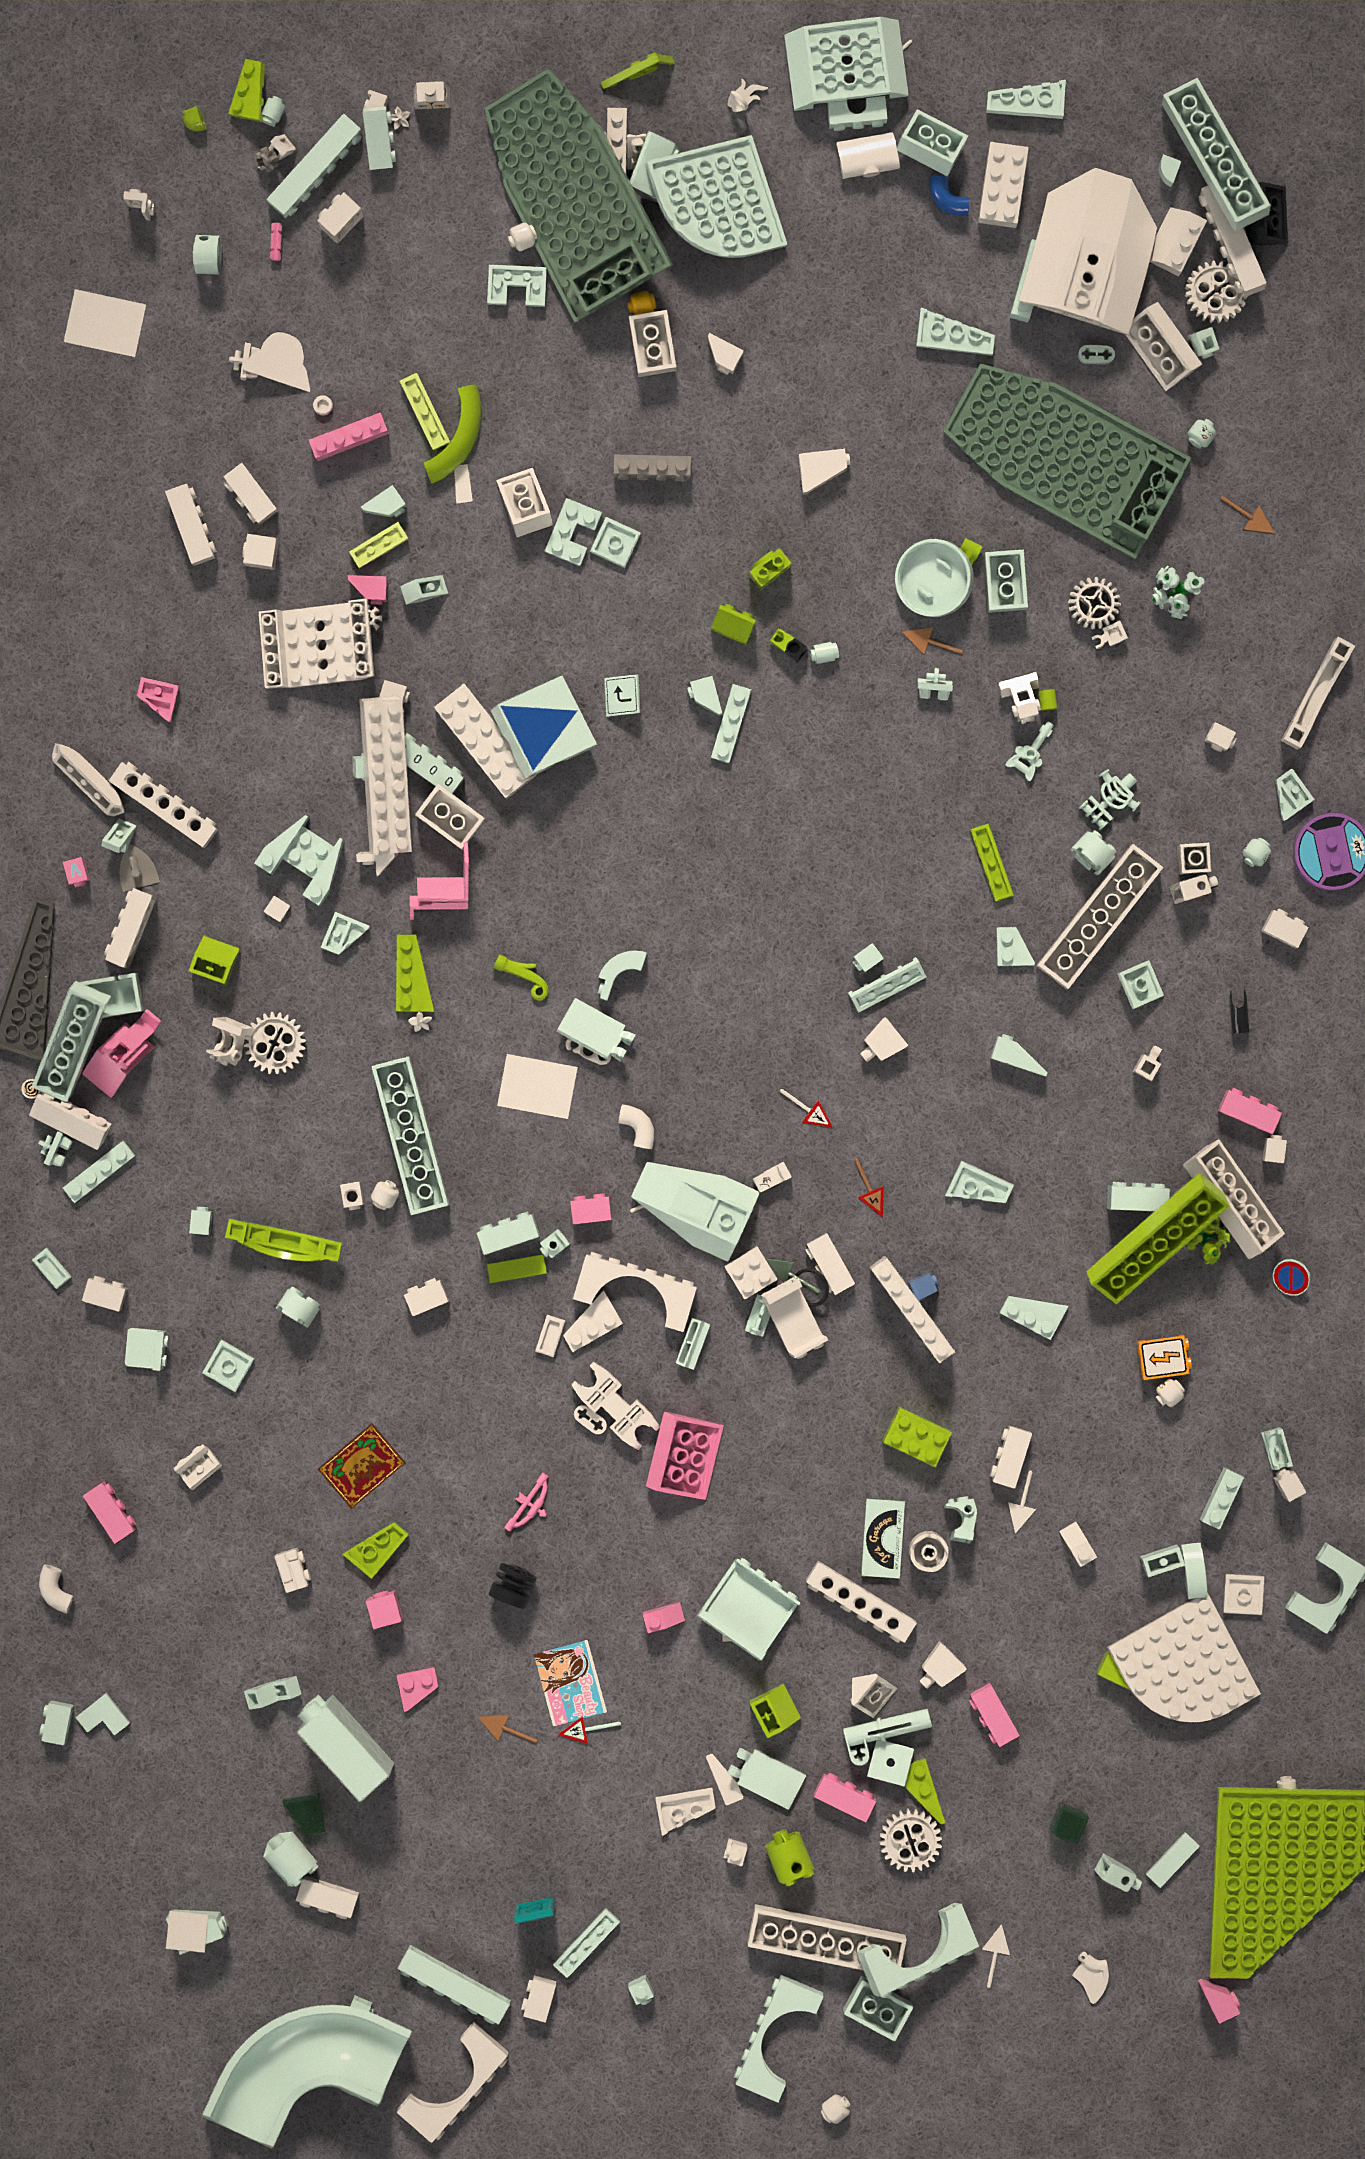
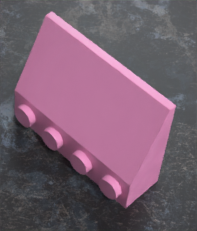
M664 1412L646 1486L655 1491L706 1500L724 1425Z

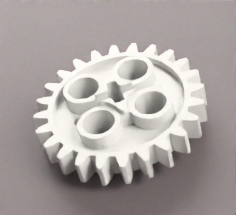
M1212 261L1211 266L1205 262L1204 269L1198 266L1197 272H1192V277H1189L1187 280L1189 284L1185 287L1188 290L1185 297L1190 298L1187 304H1193L1191 311H1198L1196 317L1202 314L1203 321L1209 317L1210 323L1217 319L1219 324L1222 318L1228 322L1229 316L1235 318L1236 313L1241 312L1242 309L1240 307L1245 305L1243 300H1246L1248 296L1243 298L1241 292H1237L1235 287L1236 279L1234 275H1230L1227 266L1223 267V261L1218 266H1216L1215 261ZM1220 276L1223 282H1217L1214 277ZM1227 282L1230 283V285H1227L1226 287L1222 288L1224 284H1226ZM1199 287H1205L1207 292L1202 293ZM1220 288H1222L1220 293L1213 294V296H1211L1213 290L1216 292ZM1225 292H1232L1234 297H1228ZM1211 296L1206 302L1202 301L1203 299H1206L1207 297ZM1210 302H1216L1219 307L1213 308Z
M271 1012L270 1018L263 1014L264 1020H261L259 1017L256 1018L257 1025L250 1023L254 1028L253 1036L245 1037L249 1041V1043L244 1045V1047H249L245 1054L252 1055L249 1061H256L254 1067L262 1065V1072L268 1068V1074H271L273 1069H275L276 1074H279L282 1068L284 1073H286L287 1066L293 1069V1062L300 1063L297 1059L298 1056L304 1057L300 1050L306 1049V1047L301 1046V1043L306 1042L305 1039H301L305 1032L298 1031L301 1025L294 1026L296 1019L288 1021L289 1015H286L283 1019L280 1012L277 1017H275L274 1012ZM269 1025L275 1027V1033L272 1036L266 1034V1027ZM282 1027L283 1031L277 1040V1042L280 1043L279 1047H274L270 1059H268L267 1055L273 1046V1044L270 1042L271 1040L276 1039L278 1032ZM286 1033H290L293 1036L290 1044H286L283 1041V1036ZM261 1042L267 1045L265 1053L258 1051L257 1047ZM279 1050L283 1051L285 1055L282 1061L275 1059V1053Z
M907 1809L906 1814H903L900 1810L899 1817L892 1814L894 1820H886L889 1826H882L886 1833H880V1837L885 1839L879 1841L880 1845H885L881 1851L888 1852L884 1856L885 1859L891 1858L890 1865L897 1863L896 1868L898 1870L901 1866H904V1872L908 1870V1867H911L912 1872H914L915 1867L918 1866L919 1870L922 1871L923 1864L929 1867L928 1860L935 1862L933 1854L939 1855L936 1848H941L942 1846L937 1841L942 1840V1837L936 1834L940 1832V1829H934L937 1823L936 1821L930 1823L931 1816H928L926 1819L924 1818V1811L918 1815L917 1809L914 1810L913 1814L910 1813L909 1809ZM905 1824L908 1826L912 1839H914L913 1843L918 1854L917 1856H914L911 1845L907 1842L908 1837L904 1829ZM914 1824H920L922 1826L919 1832H913L911 1830ZM897 1830L904 1833L900 1839L893 1837L894 1832ZM926 1842L928 1848L923 1851L919 1850V1843ZM902 1849H909L910 1854L907 1857L900 1855Z

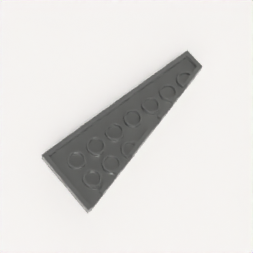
M35 898L0 1004V1048L42 1061L45 1046L54 904Z

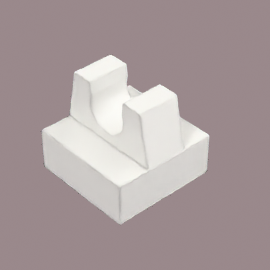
M285 134L275 136L270 141L272 144L268 148L274 151L277 149L279 152L278 161L296 150Z

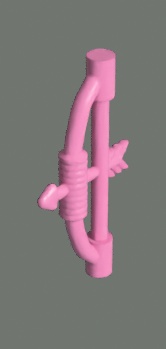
M542 1472L536 1481L537 1484L527 1498L519 1492V1497L515 1498V1500L522 1505L514 1517L510 1518L504 1527L511 1532L513 1528L523 1526L531 1518H534L537 1512L540 1513L539 1516L545 1517L547 1515L544 1509L540 1510V1507L543 1505L548 1486L546 1480L549 1477ZM540 1486H543L540 1497L533 1505L530 1503L531 1499ZM526 1506H530L531 1509L528 1511L527 1516L517 1523V1519Z

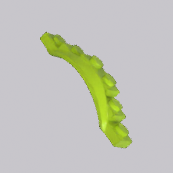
M229 1219L225 1238L237 1240L239 1243L258 1252L295 1261H321L327 1259L338 1262L342 1248V1242Z

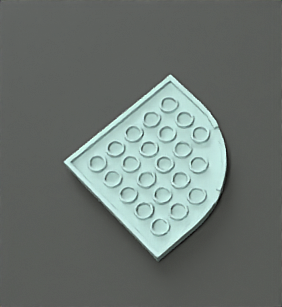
M752 135L650 160L645 163L662 213L678 235L692 246L712 255L739 258L788 245Z

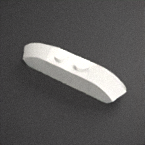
M55 743L52 761L106 815L116 816L125 813L123 803L112 785L78 752L67 746Z

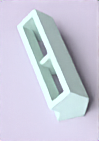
M692 1318L676 1361L677 1364L694 1370L710 1327L709 1323Z

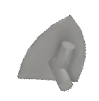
M130 844L127 851L123 854L120 863L119 875L123 892L159 883L158 872L149 856L141 849Z

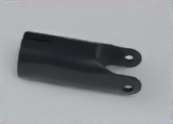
M1244 989V1004L1240 1008L1234 1006L1232 991H1230L1232 1034L1250 1032L1246 991Z

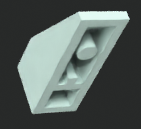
M1005 1034L1002 1037L997 1036L991 1059L1047 1076V1072L1017 1042L1013 1041L1014 1037Z

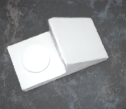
M359 852L356 854L357 862H363V865H373L374 861H376V874L379 876L398 853L373 855L370 852Z

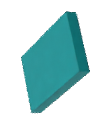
M550 1897L517 1904L514 1914L515 1924L553 1916L555 1909L554 1898Z

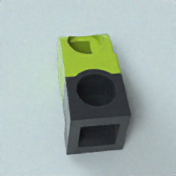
M779 628L770 639V642L775 647L791 657L796 663H799L808 650L806 645Z

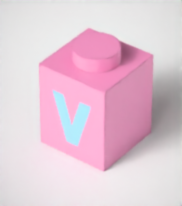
M80 857L63 862L69 885H74L75 888L86 885L85 881H89L90 878L84 858Z

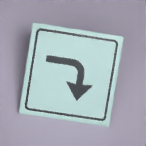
M638 675L604 678L607 717L640 713Z

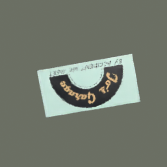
M866 1499L861 1576L900 1578L905 1501Z

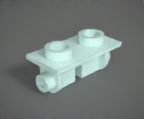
M757 1294L745 1331L763 1337L770 1314L761 1295Z

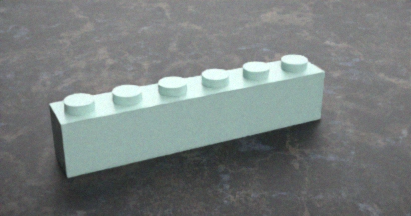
M343 114L267 198L268 203L284 218H287L288 215L291 217L298 209L296 206L301 201L305 202L309 198L313 187L317 188L323 182L322 177L326 173L330 174L335 169V163L339 159L346 157L349 153V147L352 144L356 145L361 140V128Z
M412 1945L408 1947L398 1966L402 1975L408 1978L410 1976L414 1977L420 1985L432 1987L436 1994L450 1997V2001L459 2006L462 2004L468 2007L467 2010L475 2015L479 2013L484 2016V2020L491 2024L497 2023L499 2025L510 2005L511 2000Z

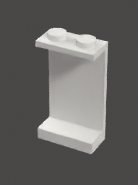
M793 1277L762 1294L761 1297L789 1355L799 1359L806 1356L807 1352L811 1349L821 1348L828 1339L822 1335L800 1290L802 1287L800 1280Z

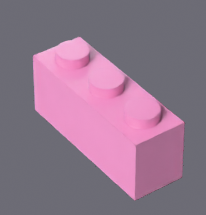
M1235 1088L1232 1091L1226 1090L1218 1109L1219 1112L1269 1134L1274 1133L1282 1114L1278 1111V1107L1269 1103L1267 1106L1260 1104L1261 1100L1250 1096V1098L1242 1096L1244 1092Z
M104 1481L84 1494L83 1497L115 1544L136 1530V1522L131 1515L127 1516L124 1511L126 1508L123 1502L115 1498L113 1487Z
M990 1683L970 1694L972 1699L969 1701L974 1710L978 1709L982 1716L979 1719L984 1727L988 1726L991 1732L988 1735L993 1744L997 1743L1001 1747L1019 1736Z
M832 1773L828 1775L823 1774L814 1792L815 1798L864 1822L867 1821L876 1803V1799L873 1798L874 1794L866 1790L861 1792L856 1789V1785L848 1781L843 1783L839 1781L838 1776Z

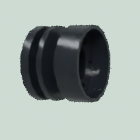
M500 1563L499 1569L505 1573L497 1572L496 1576L503 1581L502 1583L493 1582L488 1595L508 1605L525 1609L530 1596L523 1592V1590H533L534 1586L528 1582L536 1583L537 1577L522 1567Z

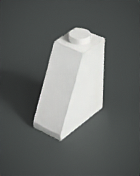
M845 449L799 454L803 495L810 493L845 472L847 465H850L849 453L845 454Z

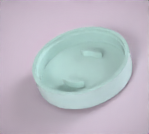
M927 539L912 545L902 555L896 568L895 585L899 597L909 609L920 615L941 617L955 612L966 602L973 587V569L967 555L958 546L944 540Z

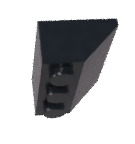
M1259 182L1258 184L1271 206L1269 215L1246 226V236L1249 243L1256 246L1288 244L1286 187Z

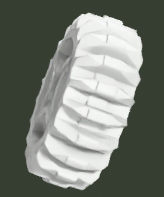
M1095 577L1092 583L1091 579L1087 578V585L1084 581H1080L1081 588L1078 586L1074 587L1077 593H1070V596L1075 599L1068 601L1069 604H1074V606L1069 608V611H1076L1072 618L1079 616L1078 624L1082 620L1085 621L1084 628L1088 626V623H1091V629H1094L1097 623L1098 628L1101 629L1102 622L1106 626L1110 624L1107 618L1112 621L1115 620L1112 613H1119L1114 607H1120L1121 603L1115 602L1120 596H1113L1117 589H1109L1112 585L1111 582L1105 586V579L1098 583V577ZM1089 588H1097L1093 596L1081 595L1083 591ZM1102 591H1104L1107 594L1110 601V606H1108L1107 603L1102 601ZM1097 597L1099 605H1096L1091 612L1092 606L1090 601ZM1079 601H1082L1088 607L1087 615L1081 611ZM1096 610L1108 612L1101 618H1092Z

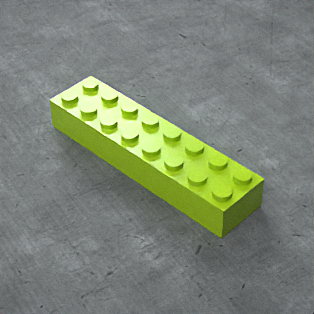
M1199 1172L1086 1271L1091 1285L1117 1305L1230 1207L1225 1193Z

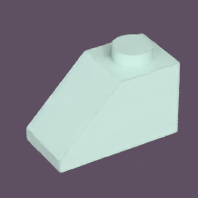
M393 485L361 506L365 513L386 517H398L405 512L404 508L407 507Z
M443 575L415 579L400 586L406 605L448 594Z
M713 676L690 682L691 687H687L690 699L694 698L697 704L718 716L722 715Z

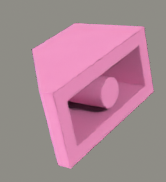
M348 575L349 582L365 599L371 601L372 605H382V602H387V577Z
M680 1602L643 1612L648 1633L666 1629L685 1621Z

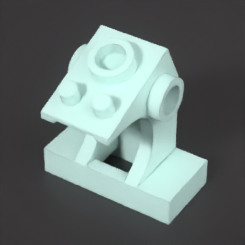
M968 1496L957 1498V1502H954V1499H949L948 1504H945L944 1508L954 1509L962 1517L961 1526L951 1532L950 1540L969 1544L973 1541L977 1515L974 1499H968ZM965 1507L969 1509V1513L965 1512Z

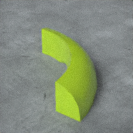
M477 385L458 388L461 400V417L458 429L449 445L431 460L424 462L431 484L445 478L463 463L476 442L481 425V401Z

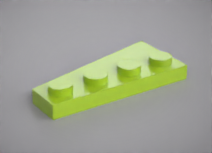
M397 935L396 1011L435 1012L417 935Z

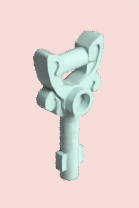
M1048 721L1045 725H1042L1039 730L1040 733L1033 744L1024 747L1017 746L1015 749L1016 755L1011 757L1005 766L1017 768L1025 774L1027 781H1031L1035 767H1039L1042 764L1037 750L1044 739L1050 736L1054 725ZM1019 758L1027 759L1030 767L1020 762Z

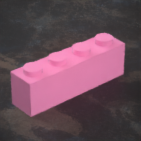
M380 412L310 439L309 442L316 460L320 461L389 433Z

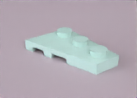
M1008 1296L999 1313L1051 1340L1068 1306Z

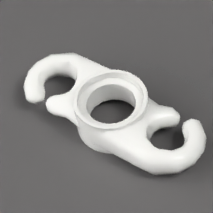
M569 1038L566 1040L567 1050L572 1049L570 1045L572 1040ZM580 1044L572 1050L574 1053H578L599 1065L608 1064L611 1060V1055L605 1060H600L599 1055L596 1053L586 1056L583 1053V1046Z

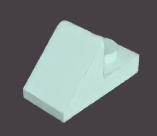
M118 819L102 840V846L117 853L120 851L125 853L135 832L136 825Z

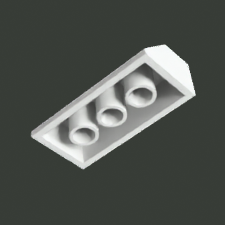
M1158 302L1147 307L1133 319L1129 335L1126 336L1165 391L1202 365Z
M134 888L128 892L125 899L127 902L126 908L120 911L118 917L120 923L118 927H114L111 934L113 941L105 949V960L129 969L157 897Z

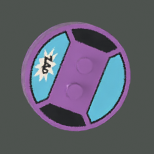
M1339 813L1323 814L1308 821L1298 832L1293 845V859L1301 877L1310 885L1329 891L1344 889L1359 881L1365 874V829L1355 819Z

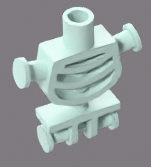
M1109 769L1099 775L1105 781L1100 788L1103 801L1099 804L1090 796L1088 800L1094 807L1091 808L1087 800L1079 807V809L1082 808L1085 811L1086 817L1091 815L1094 818L1091 822H1095L1100 827L1099 830L1108 823L1100 816L1104 815L1108 821L1113 819L1105 810L1108 806L1120 810L1128 805L1134 812L1140 804L1139 801L1136 802L1132 799L1134 794L1129 790L1137 782L1130 773L1120 780L1117 776L1112 778L1108 773ZM1111 782H1112L1113 788L1115 789L1114 791H1112V789H1111V787H1110V783H1111ZM1105 786H1106L1107 791H1108V793H1109V796H1107V797L1105 796V793H1104ZM1119 795H1121L1122 797H1125V798H1127V799H1126V800H1122V799H1120V798H1118V797H1119ZM1117 801L1123 805L1117 806L1112 804V802ZM1096 808L1100 811L1098 815L1093 812Z

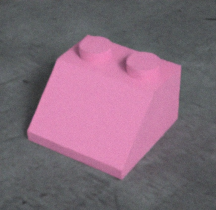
M1203 1979L1198 1980L1219 2024L1240 2014L1238 2008L1241 2006L1234 1992L1230 1993L1226 1987Z

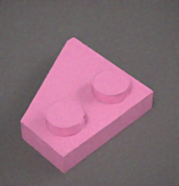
M141 677L137 696L165 720L171 722L180 686Z
M435 1667L397 1675L404 1712L408 1711L439 1686Z

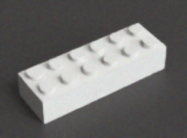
M465 684L461 685L434 707L506 799L536 777L534 775L527 779L524 778L507 739Z
M1219 1139L1205 1146L1183 1164L1192 1178L1200 1172L1225 1193L1230 1207L1220 1214L1219 1218L1248 1259L1264 1252L1285 1234Z

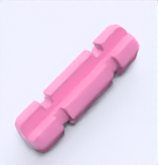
M272 223L271 231L273 233H271L270 249L272 251L270 252V259L272 261H280L282 224Z

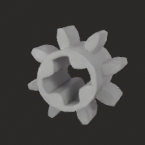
M267 147L260 149V152L255 153V164L261 171L266 169L268 173L278 166V155L273 149L268 150Z

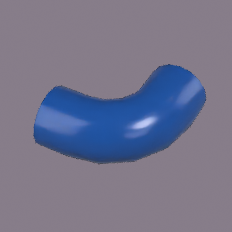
M931 176L930 191L937 207L950 215L968 216L969 198L957 197L951 194L948 176Z

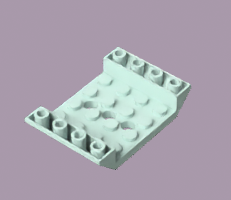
M873 17L804 26L784 35L794 111L813 109L814 104L888 94L889 99L908 96L899 20ZM847 37L850 43L847 46H842L839 43L840 38ZM844 56H850L852 63L845 65L841 59ZM852 75L855 81L848 84L844 81V77Z

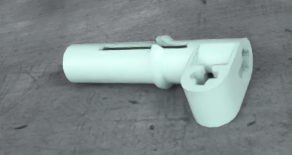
M923 1709L886 1719L877 1718L873 1722L844 1728L850 1759L855 1765H864L869 1759L868 1742L880 1739L886 1741V1738L931 1728L932 1724L928 1709ZM864 1743L865 1746L860 1747V1752L864 1753L863 1758H859L856 1755L857 1748L851 1749V1746Z

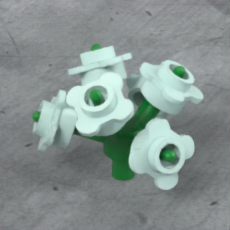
M1166 566L1165 569L1161 568L1160 571H1157V584L1162 583L1163 589L1157 590L1156 587L1153 588L1152 601L1155 605H1159L1160 609H1164V604L1170 603L1171 610H1168V612L1172 613L1171 617H1175L1176 620L1178 618L1182 619L1183 616H1187L1186 611L1190 608L1185 595L1193 592L1195 595L1201 592V585L1204 584V579L1190 572L1187 574V579L1184 582H1179V576L1175 573L1176 570ZM1175 587V589L1171 592L1165 593L1164 591L1169 590V588Z

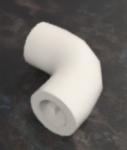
M622 1104L618 1123L629 1125L635 1130L634 1146L653 1149L654 1127L650 1118L642 1110Z
M43 1565L39 1580L41 1595L49 1606L67 1614L74 1596L61 1591L58 1586L62 1570L51 1565Z

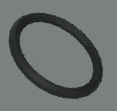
M813 1268L799 1270L795 1274L798 1277L802 1273L812 1272L818 1275L824 1282L825 1295L823 1299L817 1303L807 1302L809 1307L822 1305L829 1295V1285L822 1273Z

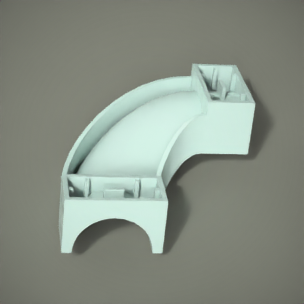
M313 2006L287 2013L260 2028L235 2052L223 2070L202 2117L272 2149L292 2105L299 2097L310 2090L319 2087H336L374 2106L379 2105L393 2069L412 2031L376 2014L349 2006Z

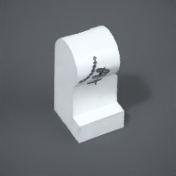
M781 1162L753 1178V1181L759 1192H762L791 1178V1175L784 1162Z

